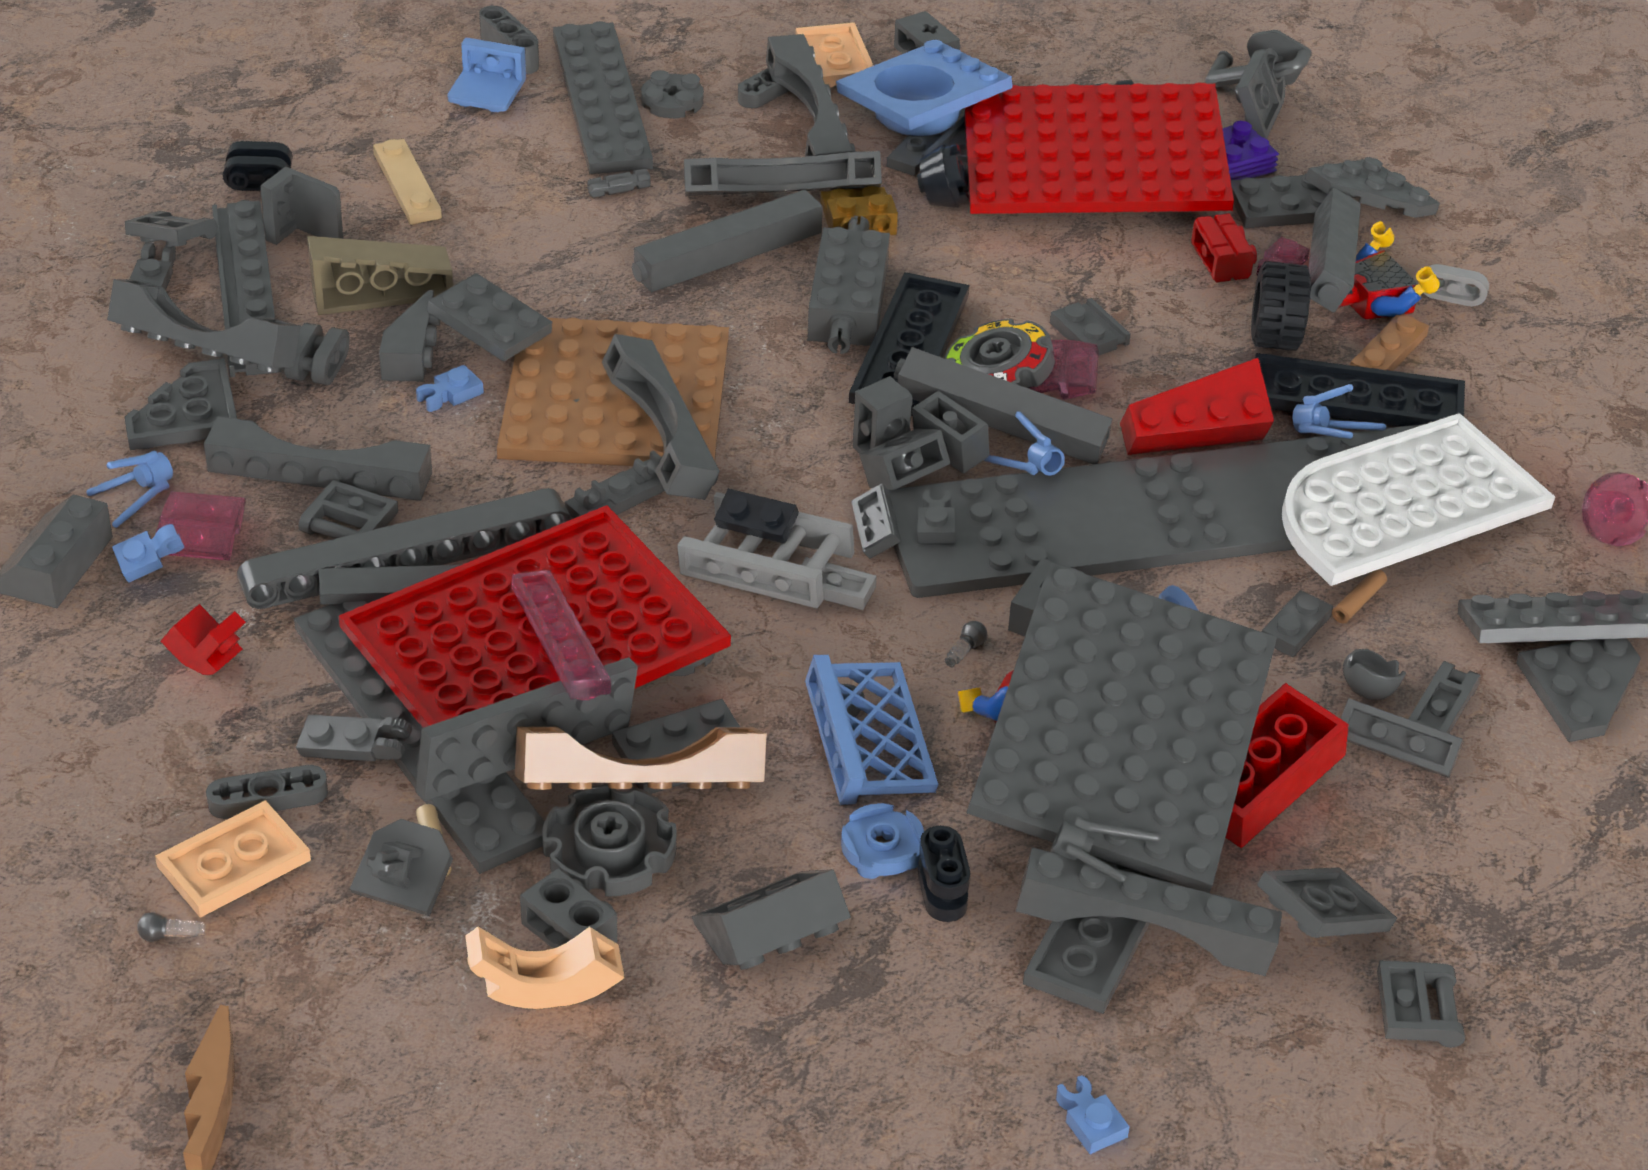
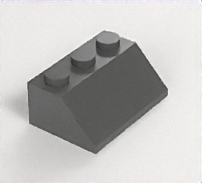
M73 494L47 512L1 567L0 594L58 608L113 538L107 503Z
M834 869L800 871L691 916L694 925L723 965H739L741 970L763 963L765 961L763 955L777 949L778 954H782L802 946L800 939L813 933L815 938L830 935L839 930L837 923L851 918Z

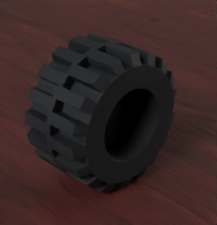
M1265 261L1261 266L1255 287L1251 322V337L1255 347L1297 351L1302 344L1307 326L1311 294V275L1307 265Z

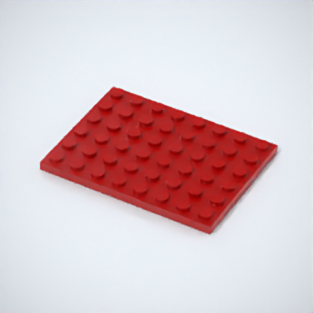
M1199 82L1195 84L1165 83L1149 85L1141 83L1132 85H1012V88L964 108L970 214L1233 211L1234 198L1215 84Z
M608 505L338 615L340 628L422 728L628 657L638 666L635 683L636 689L731 646V634Z

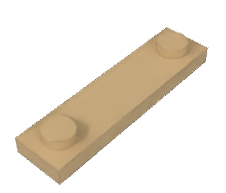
M391 139L384 143L373 144L374 156L409 224L412 225L442 218L441 207L405 139Z

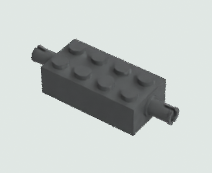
M854 216L849 220L848 229L842 227H823L809 302L807 340L828 342V348L835 354H837L838 345H841L840 354L846 353L850 349V344L871 346L879 328L888 269L890 233L869 230V221L862 216L860 225H857L858 216Z

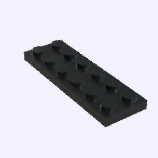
M904 272L849 391V403L855 404V391L890 376L898 382V379L894 378L896 366L901 358H907L912 347L942 358L969 297L970 285ZM913 399V403L911 406V416H913L912 408L920 403L919 401Z
M1256 353L1255 358L1259 359L1271 409L1293 412L1296 405L1304 404V396L1318 395L1351 384L1353 385L1352 391L1319 403L1321 406L1327 407L1331 418L1404 427L1427 424L1458 413L1464 416V380Z

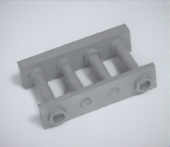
M716 492L714 495L715 516L725 496L723 493ZM799 512L786 543H781L772 558L754 553L763 538L747 535L738 549L719 545L729 530L719 528L716 524L704 541L684 536L677 545L680 574L817 609L824 600L822 569L832 554L852 558L854 555L852 524ZM798 545L817 550L807 566L787 562Z

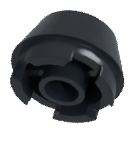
M943 144L920 159V174H917L918 185L921 193L926 194L930 205L959 208L960 204L969 202V195L967 194L969 192L968 173L966 165L963 166L962 161L957 159V155L961 154L958 144L947 147Z

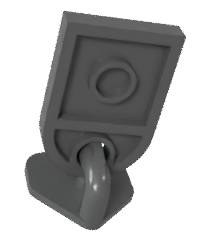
M1279 30L1257 32L1249 38L1247 42V50L1250 56L1248 65L1227 68L1233 64V57L1227 51H1220L1205 80V83L1215 84L1216 87L1237 84L1235 89L1236 98L1239 103H1242L1245 121L1249 122L1252 125V129L1266 139L1283 106L1285 85H1291L1296 81L1312 55V51L1308 47Z

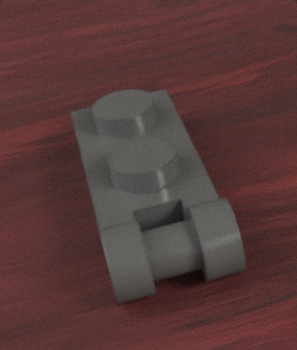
M1443 661L1409 720L1450 734L1471 696H1474L1479 686L1481 675L1473 671L1464 673L1456 670L1454 664Z

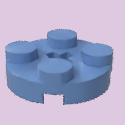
M878 803L863 806L850 815L849 822L845 826L843 825L841 849L848 862L857 867V872L860 876L874 879L879 876L899 874L918 867L920 838L924 828L914 814L906 810L905 816L900 812L893 811L894 805ZM883 836L885 840L892 841L881 843L876 841V837Z

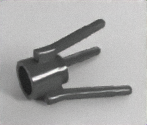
M1077 816L1074 825L1063 821L1052 844L1051 852L1075 861L1079 859L1120 882H1124L1126 876L1089 854L1094 838L1088 836V831L1154 842L1160 841L1161 836L1157 833L1093 823Z

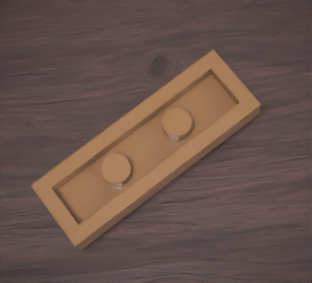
M1396 315L1350 362V365L1394 371L1427 337L1429 325L1411 316Z

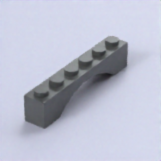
M805 35L768 37L766 64L773 81L798 96L807 106L814 119L815 124L807 134L805 157L856 152L854 144L848 141L845 123H841L839 119L838 105L836 103L833 104L831 100L830 86L823 81L822 67L816 64L814 48L808 45Z
M865 151L791 158L684 159L685 196L793 192L804 189L806 191L834 190L839 188L858 189L867 186L880 187L882 184L880 151Z
M127 279L113 280L107 317L108 321L121 324L120 329L132 333H141L142 330L147 331V337L150 339L168 341L171 338L175 340V346L195 349L196 346L202 347L201 353L216 357H222L223 354L230 355V362L250 365L251 362L258 364V370L278 373L279 368L294 367L301 329L300 325L275 318H249L238 326L223 331L212 330L196 323L185 315L171 300L164 287L139 280Z
M614 334L602 364L611 383L639 404L659 430L663 441L664 454L655 472L666 494L705 500L711 487L716 484L720 470L652 340Z
M220 416L217 417L204 442L207 470L213 473L326 488L332 480H336L381 496L421 501L432 475L431 448L427 444L393 440L381 445L360 449H314L278 439L264 431L254 421Z
M1032 847L1021 883L1016 912L1054 922L1093 916L1125 917L1150 922L1171 929L1193 940L1209 951L1223 966L1266 976L1279 943L1282 912L1122 870L1118 871L1126 876V880L1120 882L1079 859L1075 861L1057 853Z

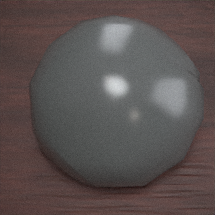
M1355 649L1346 657L1343 663V675L1351 690L1369 700H1382L1393 695L1406 675L1405 671L1399 674V662L1397 660L1387 662L1380 654L1369 649Z

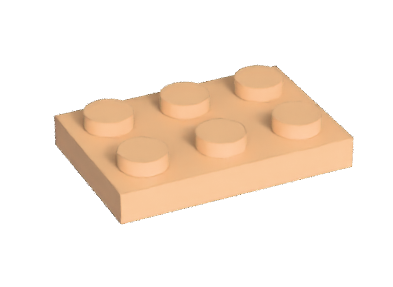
M855 22L796 28L795 35L804 34L808 45L813 46L816 64L821 65L823 81L825 84H829L830 88L837 86V80L874 66Z
M266 800L155 855L158 869L200 918L311 861L310 849Z

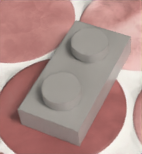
M805 557L801 565L807 566L811 558ZM826 563L822 569L824 600L864 610L876 588L877 576Z

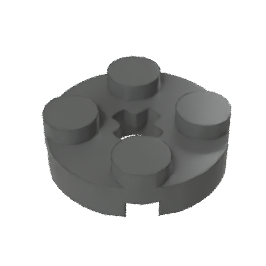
M657 70L651 73V79L647 80L641 88V103L644 108L645 105L650 107V113L655 116L671 119L685 117V111L694 108V113L702 108L704 89L700 84L699 76L696 74H669L666 71Z

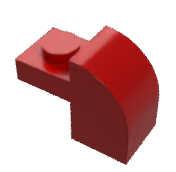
M198 604L174 624L160 642L183 665L202 675H213L243 650L237 643L240 638L236 633L246 622L234 611L219 624Z

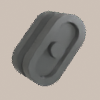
M304 323L300 329L294 367L281 368V370L285 371L286 378L303 381L310 371L314 383L331 385L348 354L350 343L348 330L331 327L326 336H323L321 325Z

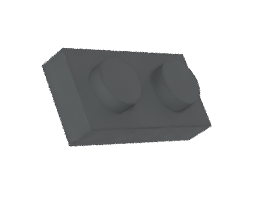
M1300 590L1262 629V632L1276 636L1275 649L1294 657L1330 619L1333 605Z

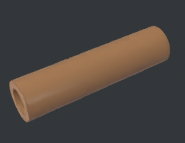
M1380 569L1369 572L1332 610L1333 618L1339 623H1347L1387 582L1386 574Z

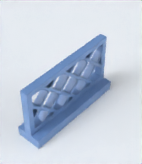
M813 655L805 683L840 805L856 804L859 795L936 793L938 788L937 778L901 663L831 664L829 655ZM876 676H892L895 686L889 690L873 679ZM837 677H849L859 685L852 691L840 684ZM865 688L882 698L876 706L859 696ZM888 703L903 711L904 716L900 721L883 711V708ZM850 704L868 714L862 722L847 713V708ZM874 718L892 729L886 737L868 726ZM899 733L910 740L914 747L907 751L894 743L892 739ZM860 734L878 745L871 753L856 743V738ZM883 750H886L899 758L901 762L894 768L877 756ZM908 764L921 772L923 779H911L901 771ZM870 765L887 777L882 781H867L865 770Z

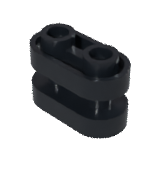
M235 142L230 145L227 151L223 180L227 186L234 190L261 191L260 186L285 166L291 168L293 160L292 151L288 146L280 142Z
M933 826L926 829L920 838L918 879L927 913L938 921L953 922L962 918L967 911L970 867L961 835L955 829L948 826Z

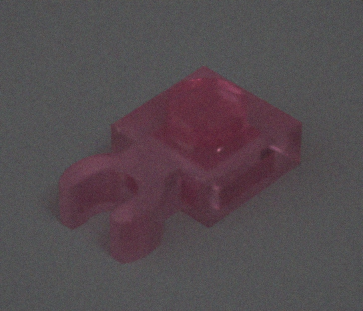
M1280 237L1264 252V258L1258 262L1256 275L1258 276L1259 270L1265 261L1303 265L1308 260L1310 249L1298 244L1294 240Z

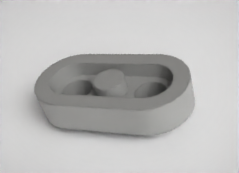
M1441 264L1429 266L1438 278H1443L1444 280H1439L1440 285L1436 292L1431 294L1424 293L1427 297L1465 306H1478L1486 300L1489 282L1483 274Z

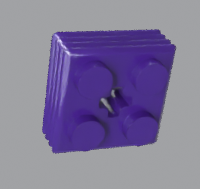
M1236 121L1232 126L1222 128L1231 180L1255 178L1277 171L1275 166L1278 165L1276 161L1279 159L1276 156L1279 153L1269 144L1266 138L1261 137L1252 129V125L1249 122Z

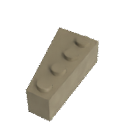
M307 236L312 292L318 315L415 303L428 290H434L435 297L453 287L452 267L446 247Z

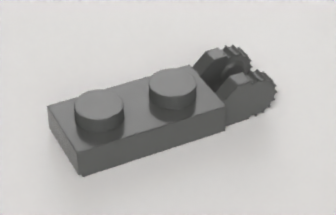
M145 242L141 249V259L137 260L129 280L143 281L164 287L166 290L173 274L172 267L175 263L176 248L175 246L165 245L162 251V259L158 261L154 259L156 254L154 243Z
M308 715L296 749L300 756L361 761H375L376 759L399 760L404 755L405 746L395 739L409 738L413 728L410 722L402 718L385 717L382 720L376 718Z

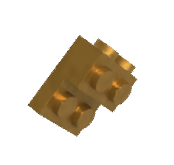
M867 186L858 189L845 190L839 188L832 191H821L820 203L823 206V213L828 228L842 227L848 229L849 220L854 216H858L857 225H860L862 216L869 221V230L897 235L898 212L892 194L887 195L885 187Z

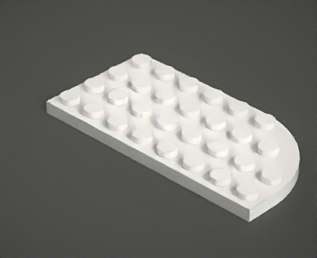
M1458 413L1323 457L1308 464L1295 475L1288 486L1282 506V520L1286 535L1298 555L1332 586L1551 509L1555 496L1464 416Z

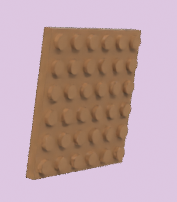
M547 318L553 322L552 333L515 355L497 444V459L633 466L637 458L643 462L650 459L651 451H655L661 457L663 456V441L652 419L630 396L611 383L602 364L614 334L653 341L715 461L729 342V327L682 325L679 323L658 324L644 321L620 322L613 320H583L578 318Z

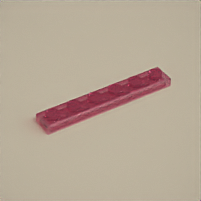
M542 570L512 574V589L570 699L591 700L600 695L611 694V679L551 571Z

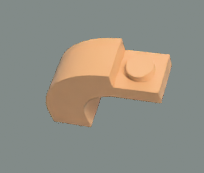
M480 927L475 928L466 935L467 962L470 970L477 976L485 978L487 996L506 1005L529 1009L573 1005L605 992L624 979L619 945L591 927H588L569 942L545 951H525L514 948Z

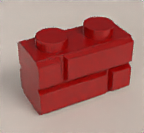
M1229 213L1215 215L1214 218L1211 216L1196 218L1193 224L1191 243L1213 280L1218 283L1230 281L1231 278H1234V280L1248 279L1252 274L1253 264L1257 262V251L1253 244L1249 245L1245 239L1244 228L1241 225L1237 226Z

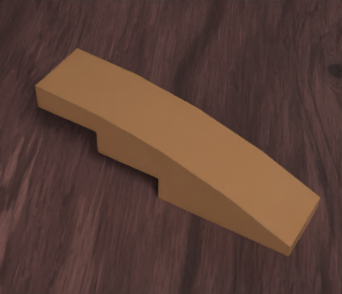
M221 1004L185 1072L190 1099L184 1111L189 1141L183 1151L186 1170H212L222 1146L231 1111L235 1076L233 1032L229 1006Z

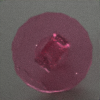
M1622 472L1608 473L1595 480L1586 492L1582 504L1583 522L1588 533L1599 542L1618 547L1630 545L1642 538L1647 532L1643 529L1648 524V484L1639 480L1634 475Z

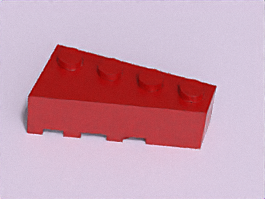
M1252 359L1129 404L1120 422L1127 455L1263 440L1274 423V418L1259 359Z

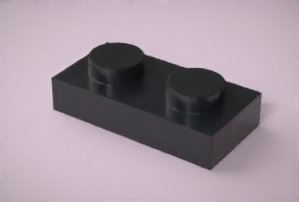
M728 488L714 521L719 528L785 544L799 511L795 504Z

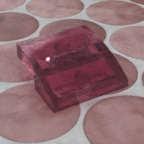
M1051 340L1055 358L1053 370L1042 384L1037 387H1029L1028 389L1040 393L1059 390L1062 400L1096 393L1098 346L1075 340Z
M171 491L163 508L156 532L163 526L173 524L177 534L180 535L185 548L177 553L169 554L170 556L230 561L235 534L240 533L246 499L243 497Z

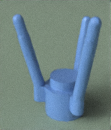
M1351 384L1318 395L1304 396V404L1295 406L1292 418L1294 428L1300 433H1315L1347 439L1353 438V433L1339 429L1383 431L1386 429V425L1373 422L1330 420L1327 407L1321 406L1319 403L1352 391L1353 385Z
M1020 411L1016 412V418L1037 439V442L1032 444L1028 450L1027 456L1029 461L1026 463L990 455L984 460L1024 470L1031 475H1035L1040 471L1048 476L1058 473L1065 464L1064 453L1052 445L1051 439L1043 435Z
M153 450L144 455L110 461L107 463L108 469L132 465L137 466L130 473L101 483L86 491L88 496H92L134 479L142 487H151L150 490L112 522L113 527H119L155 495L169 488L167 481L173 477V469L168 458L163 453H157Z

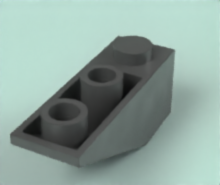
M428 290L383 331L379 351L381 380L424 382L426 368H432L433 348L430 346H436V325H440V320L427 312L428 300L434 298V290Z

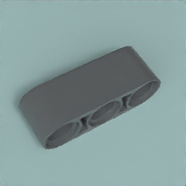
M491 5L482 8L479 12L481 40L524 47L526 74L536 72L539 69L538 38L503 7Z

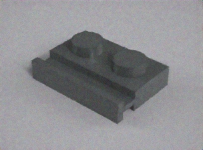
M1088 298L1087 303L1083 305L1077 302L1051 312L1050 324L1088 359L1116 350L1119 344L1127 346L1130 343L1131 333L1092 298Z

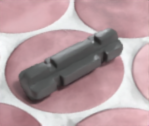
M647 169L634 170V174H630L629 171L604 176V180H601V177L589 179L587 182L588 192L592 198L605 196L606 192H608V195L633 191L634 187H637V189L648 188L651 185L650 174Z

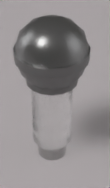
M969 621L964 624L960 639L947 653V657L944 660L947 666L954 667L961 662L971 649L983 645L987 638V630L981 622Z
M155 912L144 914L137 925L140 937L149 942L158 941L165 938V936H205V923H199L197 920L166 919V917Z

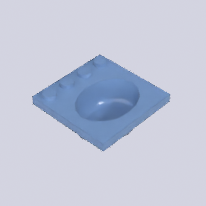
M930 40L925 42L924 46L836 81L838 93L874 111L879 122L888 129L903 135L931 136L942 133L954 126L961 114V109L1011 89L1012 77L995 67L979 61L977 58H973L958 49L942 43L940 40Z

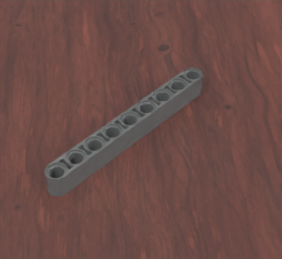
M550 488L540 489L253 558L240 565L236 576L248 605L256 609H265L320 595L319 569L444 565L489 554L571 520V516L558 492Z

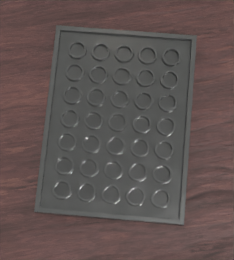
M1050 562L966 813L1050 842H1054L1063 821L1074 825L1077 816L1093 823L1157 833L1161 836V839L1158 842L1088 831V836L1094 838L1089 854L1184 887L1210 893L1277 637Z

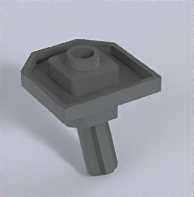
M399 819L373 832L351 884V892L430 917L453 861L441 832L437 829L404 819Z

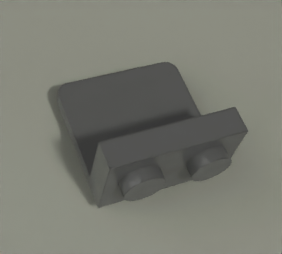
M286 166L260 186L266 241L277 245L296 229L317 237L343 239L341 199L337 187Z

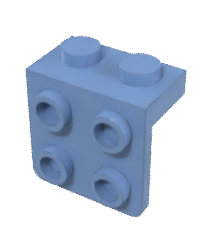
M465 37L461 43L463 71L448 92V101L463 107L472 106L488 109L491 112L506 111L526 81L525 48Z

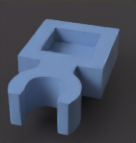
M465 365L435 376L434 384L419 386L416 389L417 401L422 402L426 400V408L429 412L440 409L444 402L449 401L455 406L484 394L483 382Z
M1083 1075L1077 1077L1076 1090L1078 1093L1076 1094L1067 1091L1063 1084L1057 1086L1056 1100L1063 1109L1067 1110L1066 1123L1089 1154L1128 1138L1130 1126L1106 1094L1095 1099L1092 1097V1086Z

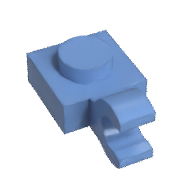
M173 524L160 528L153 538H151L148 531H145L112 546L123 576L128 583L162 568L163 564L160 558L177 553L185 548Z

